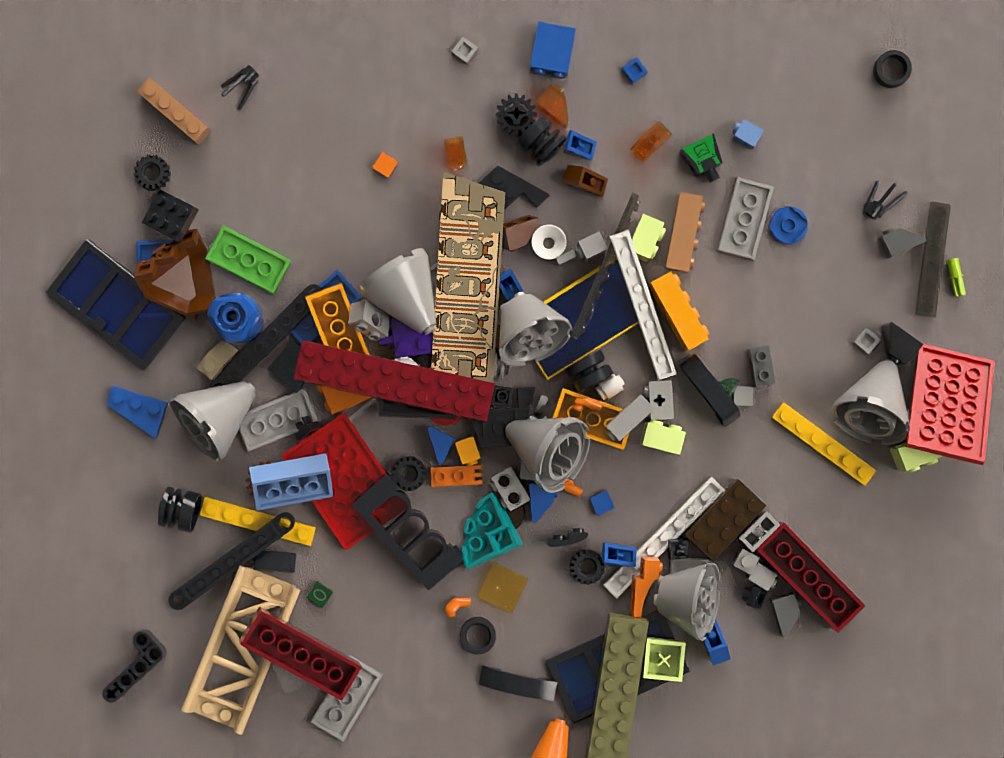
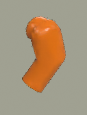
M568 479L562 484L565 486L563 489L565 492L578 498L581 496L583 489L575 486L572 480Z
M452 598L445 606L446 616L454 617L456 615L455 612L460 607H470L471 598Z

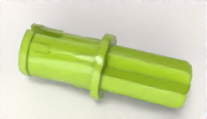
M959 258L946 260L950 274L948 279H951L954 296L965 295L966 292L962 278L964 274L961 273Z

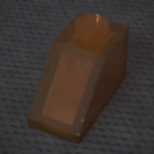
M551 84L537 100L536 105L566 129L569 122L566 96L564 95L565 91L558 85L554 87Z
M658 121L639 138L630 151L644 163L662 146L672 133Z
M463 136L444 139L448 167H452L453 170L463 169L464 165H467Z

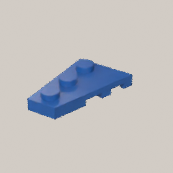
M112 386L106 404L157 439L168 402Z

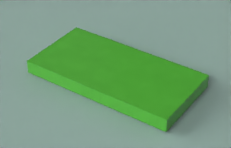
M222 225L205 258L272 294L278 288L291 262L290 259Z

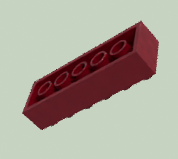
M780 521V526L755 551L835 632L839 633L865 605L784 522Z
M258 607L239 639L241 646L341 701L362 668L358 661L261 607Z

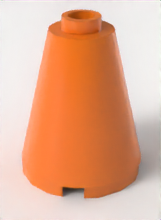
M555 718L554 721L549 722L530 758H567L569 726L565 725L566 721Z

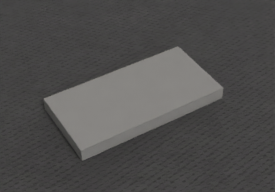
M740 177L736 178L717 251L752 261L755 260L774 189L773 186Z
M306 388L299 390L297 394L295 392L247 412L239 428L247 452L297 433L299 430L295 423L302 421L304 425L301 419L304 416H309L311 422L318 421Z
M351 655L349 657L358 661L362 668L345 697L341 701L327 693L310 723L342 742L345 740L383 675Z

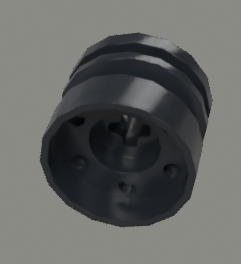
M544 115L539 117L516 142V145L524 153L530 149L534 150L530 156L531 160L540 156L535 162L538 167L550 161L560 151L567 139L564 135H561L557 140L555 139L560 133L558 129L551 134L548 132L552 127V123Z
M167 487L159 505L158 525L164 527L167 524L168 528H173L176 521H178V530L192 533L200 512L201 494L187 491L184 498H182L181 489H177L174 493V487Z

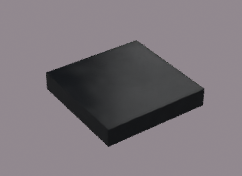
M291 340L267 370L297 394L305 382L294 380L301 347Z

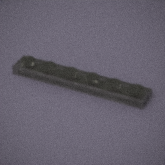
M930 202L926 231L927 241L924 245L915 311L917 316L936 317L951 204Z

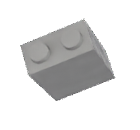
M638 395L604 426L607 429L605 434L612 441L615 439L620 441L649 415L654 408L642 395Z

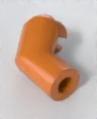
M577 398L574 400L573 410L582 412L585 406L599 412L602 409L603 403L592 398Z

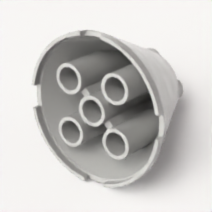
M519 292L514 295L513 299L502 304L499 308L501 311L499 356L506 365L525 366L527 361L534 359L536 362L541 361L557 352L570 338L569 332L570 330L572 331V325L569 320L532 294Z
M706 563L660 576L658 580L659 590L658 594L654 596V606H657L658 612L696 640L704 641L706 639L704 636L706 633L710 634L716 619L720 599V591L717 590V581H720V573L715 563Z

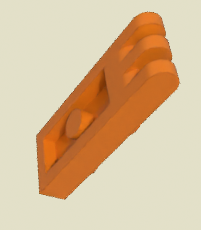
M482 465L431 468V486L483 484V480L475 481V477H483V473H475V469H483Z

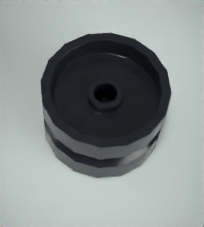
M602 350L564 369L568 378L581 375V378L575 380L572 384L576 393L604 381V378L613 374L610 365H604L600 368L596 366L605 360Z

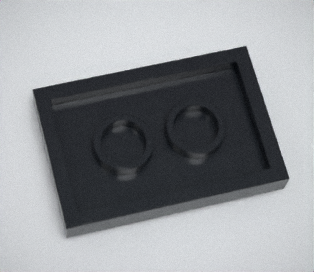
M159 190L142 223L181 243L199 209Z

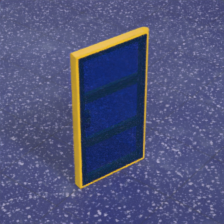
M616 256L543 301L569 320L572 325V331L570 330V338L562 348L551 356L538 361L537 364L548 380L639 323Z

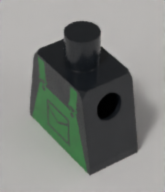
M714 133L680 150L679 154L696 177L705 174L709 183L720 178L715 168L721 166L723 162Z

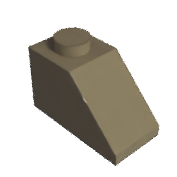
M221 340L197 366V369L211 380H215L239 350L229 342Z

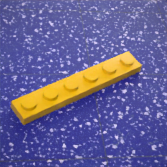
M782 402L771 417L863 486H866L877 471L784 402Z
M209 497L204 498L200 516L254 531L259 530L276 517ZM281 518L280 524L283 527H289L290 521L289 519ZM295 521L293 529L281 538L311 546L316 527Z

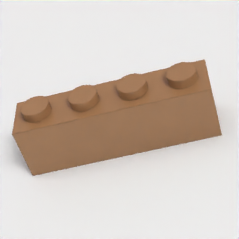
M150 77L137 91L198 145L211 132L205 124Z
M684 192L678 194L664 269L688 273L689 269H693L694 258L691 257L693 250L696 251L698 239H695L696 231L699 232L702 221L699 220V214L703 213L705 202L702 201L703 196Z

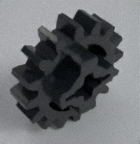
M515 93L514 98L508 95L507 101L501 100L502 106L497 105V109L500 112L496 113V117H500L497 120V124H503L501 127L502 131L507 128L509 135L514 131L515 136H518V131H521L523 134L525 129L531 126L530 123L533 124L536 121L532 117H536L537 113L533 112L536 106H530L531 99L526 101L525 95L518 98V94ZM513 103V106L509 110H505V108L508 105ZM520 103L525 105L528 110H524L520 106ZM514 111H518V114L522 115H519L516 119L513 114ZM505 119L510 120L513 123V126L509 125L505 121ZM528 119V121L524 125L520 126V123L523 120Z

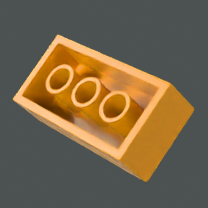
M669 272L651 282L648 287L684 352H687L707 341L710 333L704 324H700L698 320L700 315L695 307L692 308L689 301L691 300L687 292L681 290L679 286L681 281L677 274L673 275L672 272Z
M342 283L305 296L324 345L369 355L361 332L348 324L351 306Z
M562 388L552 418L575 417L587 424L589 431H586V437L624 450L629 433L620 441L616 439L612 441L605 434L607 429L604 427L623 409L602 402L603 406L599 412L585 406L582 412L573 410L574 400L590 397Z

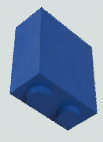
M538 21L530 70L537 75H544V73L552 74V77L563 79V76L567 77L576 28Z

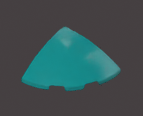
M494 492L485 496L475 506L476 510L471 518H468L463 530L465 539L462 546V555L467 570L523 546L517 530Z

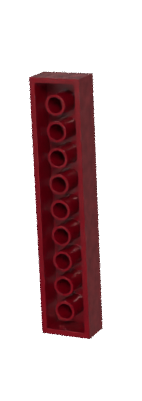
M302 340L294 380L484 423L487 422L495 383L305 340Z

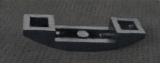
M482 665L479 685L487 688L554 701L558 681L540 677L533 678L501 671V669Z

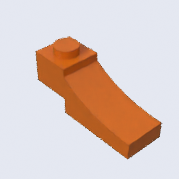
M641 556L640 575H632L630 614L633 617H641L647 592L654 580H659V574H662V563L657 557Z

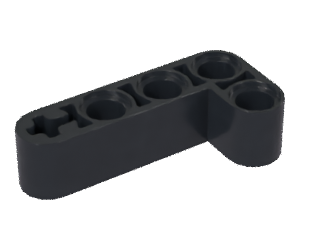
M693 354L679 365L687 378L713 409L717 419L724 427H727L741 416L736 404L696 354Z
M144 629L133 636V644L141 652V655L105 687L102 693L105 701L112 703L120 699L166 656V648L151 631ZM140 634H144L147 637L146 644L139 641ZM154 648L160 651L159 658H155L152 655ZM138 662L145 663V671L139 670ZM124 675L131 677V684L124 682ZM119 686L120 689L112 696L110 694L112 690Z

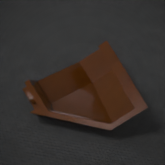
M196 228L188 230L181 243L173 240L168 245L163 244L152 252L153 256L150 259L140 261L136 265L134 278L146 299L197 321L198 314L208 312V308L216 298L210 261L205 259L208 250Z

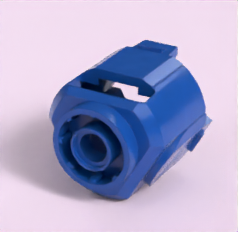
M243 293L221 295L219 298H215L208 308L209 323L223 341L232 344H243L251 341L259 334L263 324V314L260 306L253 298ZM235 311L237 314L231 315L229 312ZM227 317H231L233 322H229L227 320Z

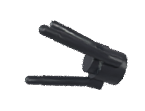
M248 65L221 85L224 88L235 81L221 96H226L242 81L246 85L251 83L238 106V109L241 110L254 86L258 83L257 78L259 74Z
M876 181L868 200L863 205L865 207L863 212L873 220H876L877 217L881 218L886 211L907 195L908 192L904 191L883 208L882 203L897 184L893 183L879 201L874 200L871 202L879 185V181Z

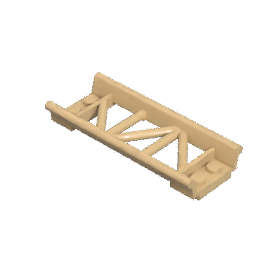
M239 566L181 711L185 713L195 712L234 728L237 734H243L271 662L262 657L258 667L248 650L240 645V638L233 630L244 633L247 626L234 620L255 614L258 607L268 610L280 606L282 610L279 618L288 622L300 589L289 582L262 571ZM242 591L267 601L234 612ZM225 633L230 637L250 669L217 655ZM213 663L250 677L211 691L203 690ZM251 686L243 706L220 697V695Z

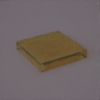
M493 562L477 597L513 613L529 578Z

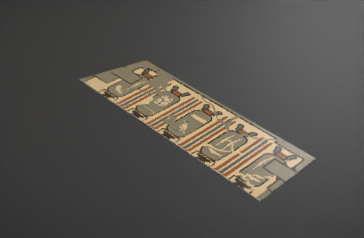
M443 172L435 299L436 325L433 331L431 369L493 382L505 192Z

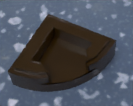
M524 505L507 512L515 529L520 527L524 520Z

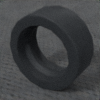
M889 50L883 53L876 60L873 67L876 81L886 88H897L903 85L912 72V64L909 57L898 50ZM894 58L902 63L904 71L899 79L889 80L883 76L881 67L885 60Z
M473 617L462 625L460 642L469 653L475 655L484 654L494 646L496 630L488 619ZM476 624L485 626L489 632L488 642L481 647L472 646L467 640L466 634L468 629Z

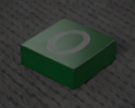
M317 581L306 598L323 608L333 594V591Z

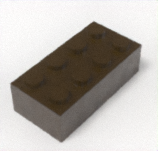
M735 479L683 534L714 562L759 515L766 505L739 479Z

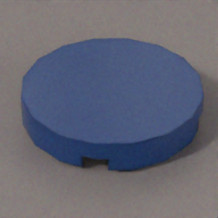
M796 207L780 208L770 219L769 229L771 235L782 244L791 245L799 242L804 238L808 230L805 214Z

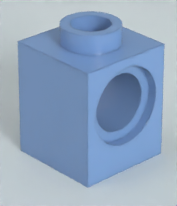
M744 119L741 124L737 122L732 131L735 135L732 139L752 150L764 130Z

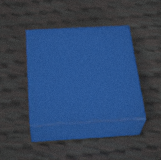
M637 57L621 68L632 84L648 73Z
M607 490L589 498L597 516L615 508Z

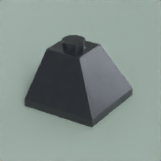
M893 322L883 324L881 327L885 352L890 356L889 360L893 361L896 365L906 364L924 345Z

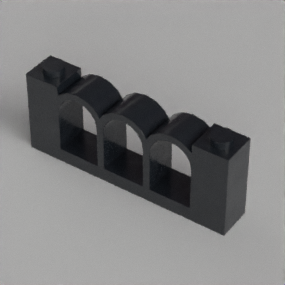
M386 471L352 501V506L429 591L463 561V552L457 545L446 544L443 534L438 530L429 529L426 515L420 510L411 509L410 498L405 492L399 490V479L393 473L389 475ZM393 496L402 497L407 503L406 510L385 528L372 512L387 499ZM416 516L421 518L425 524L424 529L403 548L390 533L409 517ZM430 536L437 537L442 542L441 550L420 567L408 553L423 539Z

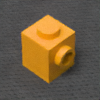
M474 436L455 442L462 465L467 464V467L478 463L477 459L481 457Z

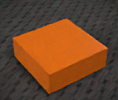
M382 152L372 169L389 179L399 162Z

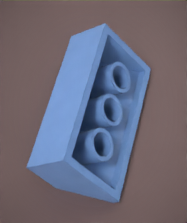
M326 454L249 467L257 511L333 497L330 468Z

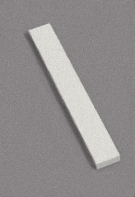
M626 230L612 235L610 239L657 378L661 380L676 375L630 233Z
M710 477L636 551V567H620L603 586L617 599L631 585L632 575H640L641 556L658 558L668 548V539H677L725 490Z

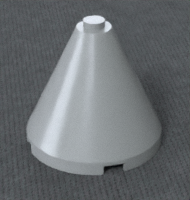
M423 248L410 251L412 256L403 258L401 255L380 267L364 280L367 286L364 289L362 286H359L358 291L364 299L419 334L424 333L427 335L435 330L436 316L429 257Z
M880 361L835 401L831 415L835 416L834 423L842 431L868 443H871L872 439L883 440L882 445L896 444L906 438L910 423L898 368L893 361Z
M242 381L176 395L170 400V406L182 428L186 427L192 435L190 437L192 441L212 460L220 461L226 456L255 398L254 392L256 389L250 382Z
M575 417L515 420L509 423L505 429L507 439L537 486L550 493L561 491L565 488L562 484L568 479L572 481L575 479L586 460L590 447V438L586 437V431H589V428L585 422Z

